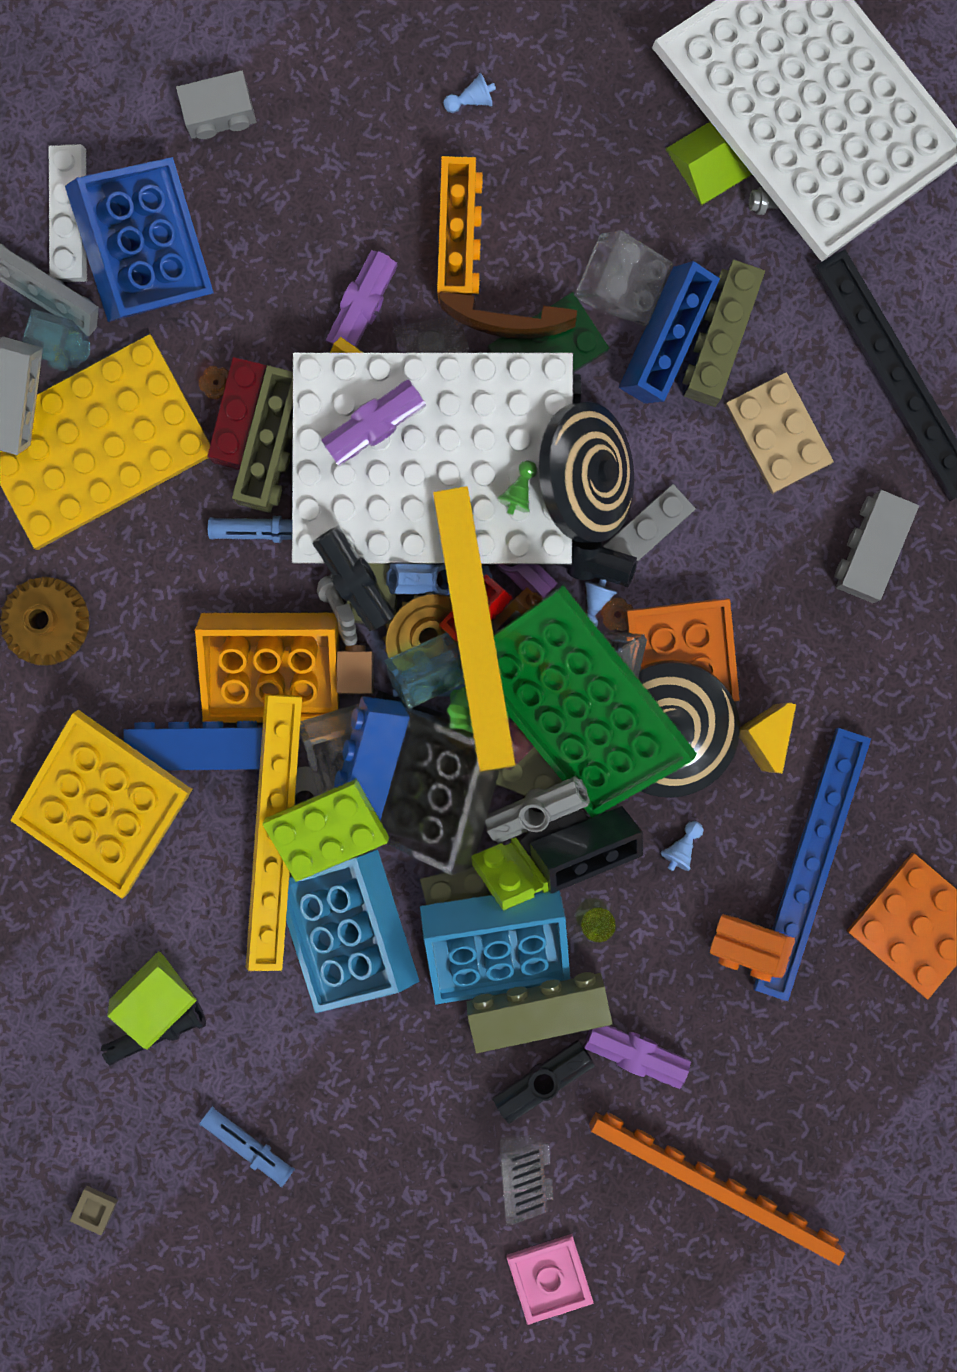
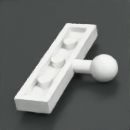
M82 144L49 146V276L61 282L87 281V255L65 189V185L75 178L86 176V149Z

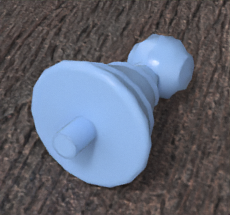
M479 73L478 77L464 89L459 97L453 94L446 96L443 102L444 108L447 112L454 113L459 110L461 104L488 105L492 107L493 103L489 92L496 90L495 84L487 85L483 75Z
M600 579L599 584L585 581L588 612L586 614L596 627L598 620L595 615L617 594V591L605 587L607 581Z
M697 821L688 822L685 827V836L669 848L661 851V855L671 862L668 866L669 870L674 871L676 866L686 871L691 869L693 839L700 838L703 835L704 829L702 824Z

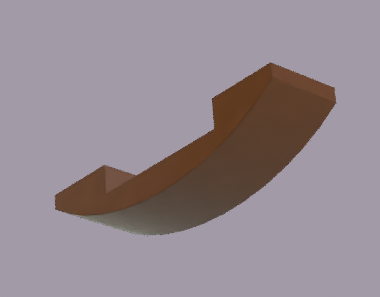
M440 291L439 300L443 311L458 322L490 335L517 339L540 338L562 333L576 326L577 310L543 305L541 319L475 310L474 296Z

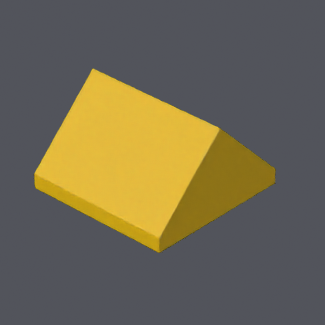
M775 704L740 727L739 738L761 771L783 773L796 704Z

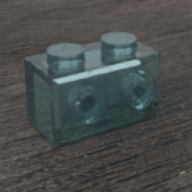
M35 309L31 310L22 342L42 347V359L48 361V366L61 371H67L68 366L79 369L81 361H86L90 352V342L87 341L88 336L73 320Z
M447 632L385 660L392 686L407 709L465 683L460 650Z

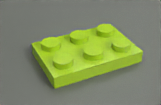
M357 779L267 817L262 824L295 882L385 845L389 840L387 832Z

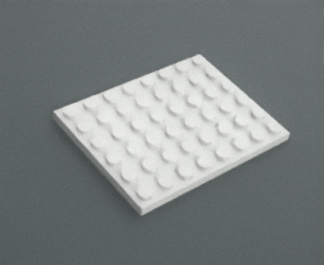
M715 0L656 39L652 46V49L821 262L957 164V128L854 0Z
M293 353L292 563H325L312 542L326 531L339 525L359 557L362 556L368 564H445L433 492L468 486L481 564H572V539L564 535L555 525L543 500L539 480V453L544 432L552 417L561 408L573 404V353ZM409 379L426 403V406L396 426V431L375 446L369 445L356 456L339 466L321 439L349 421L351 415L362 405L373 399L379 400L389 391ZM529 460L534 462L538 469L536 476L528 479L530 512L526 513L515 509L512 516L506 513L508 506L499 502L497 497L502 495L521 476L519 472L521 462Z

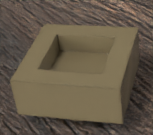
M86 1186L70 1222L98 1235H102L118 1199Z

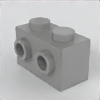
M243 71L176 86L185 125L191 138L209 139L214 137L217 132L229 129L231 131H241L248 128L250 124L257 123Z

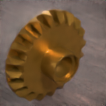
M41 577L28 579L27 582L17 585L16 589L7 595L5 605L1 608V636L5 639L8 648L18 658L35 665H54L69 659L80 649L88 634L89 612L83 597L73 586L56 578ZM46 612L49 618L48 624L43 629H38L36 618L40 613Z
M430 592L423 596L414 595L413 600L402 602V608L398 612H394L395 616L389 624H386L387 633L383 639L386 645L384 650L390 662L399 671L415 677L431 676L448 668L460 656L459 644L439 625L453 610L451 597Z

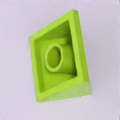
M708 122L666 148L669 156L701 206L752 175L711 122Z
M158 951L109 999L107 1016L140 1046L148 1049L197 999L165 956Z

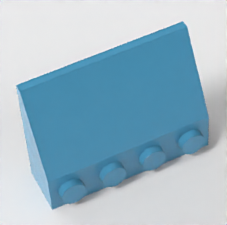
M378 850L361 854L295 882L293 877H289L286 922L315 1013L396 994L420 982Z
M549 890L545 893L539 891L534 894V898L504 911L493 895L420 906L435 1005L473 999L481 994H491L492 996L503 994L514 987H536L552 979L560 981L570 979L566 920L560 891L552 894Z

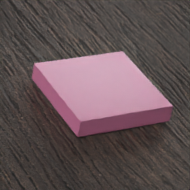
M572 1234L507 1254V1261L528 1325L594 1304Z

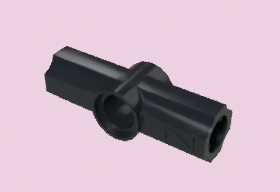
M339 525L326 531L312 542L332 573L331 579L336 590L345 601H350L369 631L378 629L395 616L393 609L377 586V579L372 568L362 556L359 557Z
M572 540V564L554 565L566 568L567 573L576 579L590 580L596 577L629 587L636 572L638 561L637 557L602 547L601 542L580 543Z
M576 1040L544 1063L535 1065L529 1073L493 1096L492 1100L502 1117L510 1124L541 1102L553 1099L560 1089L595 1067V1064L581 1042ZM541 1074H547L553 1079V1083L549 1088L541 1089L534 1084L535 1078Z

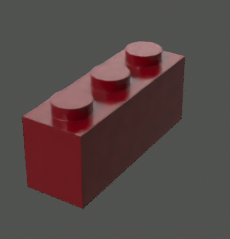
M233 357L207 456L214 464L240 470L267 368L266 365Z

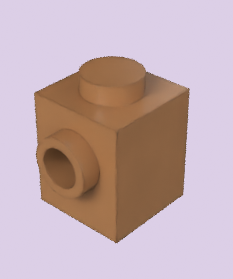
M346 645L345 651H337L338 694H374V653L366 651L365 645Z

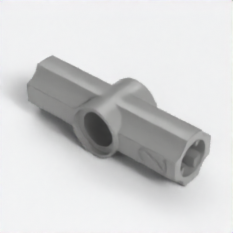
M576 776L547 789H532L526 794L525 798L486 814L484 820L487 832L492 840L498 843L527 831L539 832L544 830L549 822L588 806L590 799L584 783ZM531 808H538L542 812H535Z

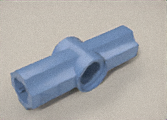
M391 563L386 573V585L389 588L390 594L426 595L430 592L432 594L450 595L445 564ZM482 566L483 577L487 574L492 578L489 567ZM439 572L441 573L443 578V582L440 587L438 586L436 580Z

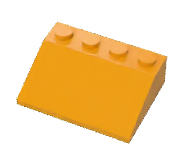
M201 613L195 628L203 722L222 721L223 723H237V721H257V723H263L265 694L302 697L300 723H339V694L337 693L339 631L334 613Z

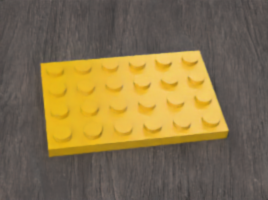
M149 334L37 394L31 445L19 455L0 451V486L34 549L39 550L208 458L210 442L155 340Z

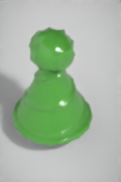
M526 460L521 462L519 465L521 476L502 495L497 497L499 502L508 506L506 513L513 516L515 509L521 512H530L528 479L535 477L538 470L536 464L532 461Z

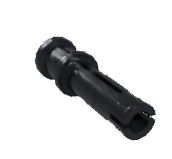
M198 1001L154 1044L165 1039L175 1041L184 1032L195 1027L199 1029L205 1027V1015ZM128 1034L101 1046L102 1052L107 1051L102 1056L109 1066L144 1050Z

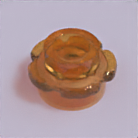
M210 366L204 370V375L199 378V387L202 391H205V395L208 398L219 399L223 397L229 371L225 368L219 369L217 366ZM217 379L219 383L213 385V380Z
M613 598L610 603L607 602L601 610L605 627L610 630H626V610L633 609L632 605L627 604L623 598ZM617 611L621 614L619 618L614 616V613Z

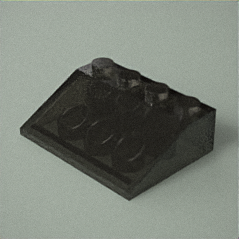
M405 707L410 718L380 822L389 836L387 845L443 872L454 875L473 867L471 856L477 854L500 769L480 772L474 734L461 728L450 729L449 719Z

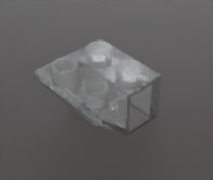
M622 230L600 234L575 297L604 313L642 325H648L673 262Z

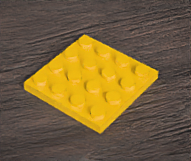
M80 710L72 713L10 821L123 899L131 890L193 789Z

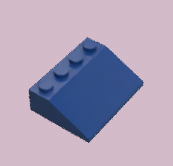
M173 157L77 177L65 185L108 322L214 293Z

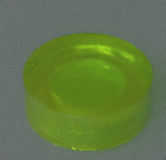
M593 907L587 910L581 919V929L584 935L593 942H604L611 938L615 932V919L605 908Z

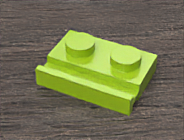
M516 837L512 838L511 843L507 845L500 843L471 856L473 867L503 911L534 898V894L539 891H543V893L548 892V881Z

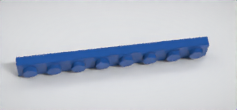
M841 728L835 729L772 930L795 938L792 952L788 958L789 961L784 976L782 978L772 977L770 982L756 978L753 987L755 991L789 1001L871 738Z

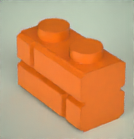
M723 914L720 917L716 930L717 933L714 936L710 949V954L720 957L718 964L738 970L739 965L752 969L751 976L770 982L772 977L782 978L784 976L795 938L731 915Z

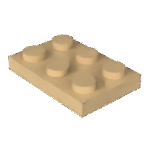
M787 372L725 404L771 494L834 462Z

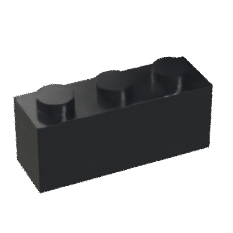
M620 806L531 842V859L548 881V890L552 894L642 857L643 831L624 807Z

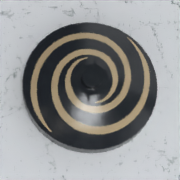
M594 402L575 403L561 408L547 425L539 453V480L547 511L559 530L576 542H602L614 536L627 518L634 492L633 458L625 432L618 420L608 409Z
M669 660L654 662L638 668L635 676L697 752V756L691 763L646 787L641 792L657 797L673 798L687 796L703 790L724 773L737 750L740 736V721L732 696L714 675L692 663Z

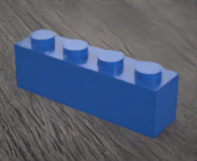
M694 261L672 268L618 388L645 404L665 401L720 280L719 277Z
M362 696L359 708H355L352 713L351 728L353 730L350 740H346L343 746L344 764L342 771H337L334 788L357 779L379 820H381L410 717L402 702Z
M222 721L202 722V728L189 729V722H168V729H155V722L134 723V729H124V742L164 770L260 769L262 728H258L257 721H237V728H223Z

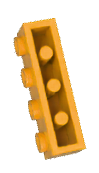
M442 156L437 285L438 304H440V291L470 296L472 294H479L480 273H473V260H480L481 239H474V227H481L482 206H475V193L482 194L483 172H476V157Z

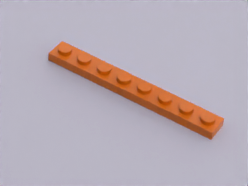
M595 1112L589 1123L591 1132L836 1265H840L846 1253L837 1243L839 1238L823 1228H820L818 1232L807 1227L808 1221L798 1214L789 1211L788 1215L777 1211L778 1205L762 1195H759L757 1199L745 1193L747 1188L737 1181L728 1178L727 1182H724L715 1177L716 1171L701 1162H697L696 1166L685 1161V1154L676 1148L667 1145L663 1149L653 1143L655 1139L648 1133L640 1129H636L635 1133L622 1127L624 1121L608 1112L602 1116Z

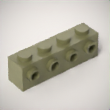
M734 259L728 270L721 269L719 274L720 280L716 289L720 290L717 302L710 301L704 320L709 321L706 333H699L693 352L698 353L695 365H688L682 384L687 385L684 397L715 408L720 402L766 270Z
M267 365L232 499L238 505L271 513L273 505L278 506L280 502L282 486L278 484L281 473H287L291 453L287 452L290 439L293 440L292 371Z
M584 972L569 980H547L540 986L531 988L514 987L503 994L493 996L491 994H481L470 1001H466L467 1017L476 1054L613 1025L601 973Z

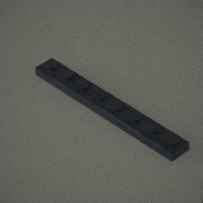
M846 249L817 264L813 270L950 502L957 498V438Z

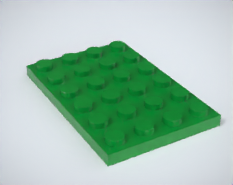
M561 586L493 634L506 711L562 782L574 776L582 780L587 788V794L590 799L589 805L584 807V809L592 818L691 763L697 756V752L564 586Z

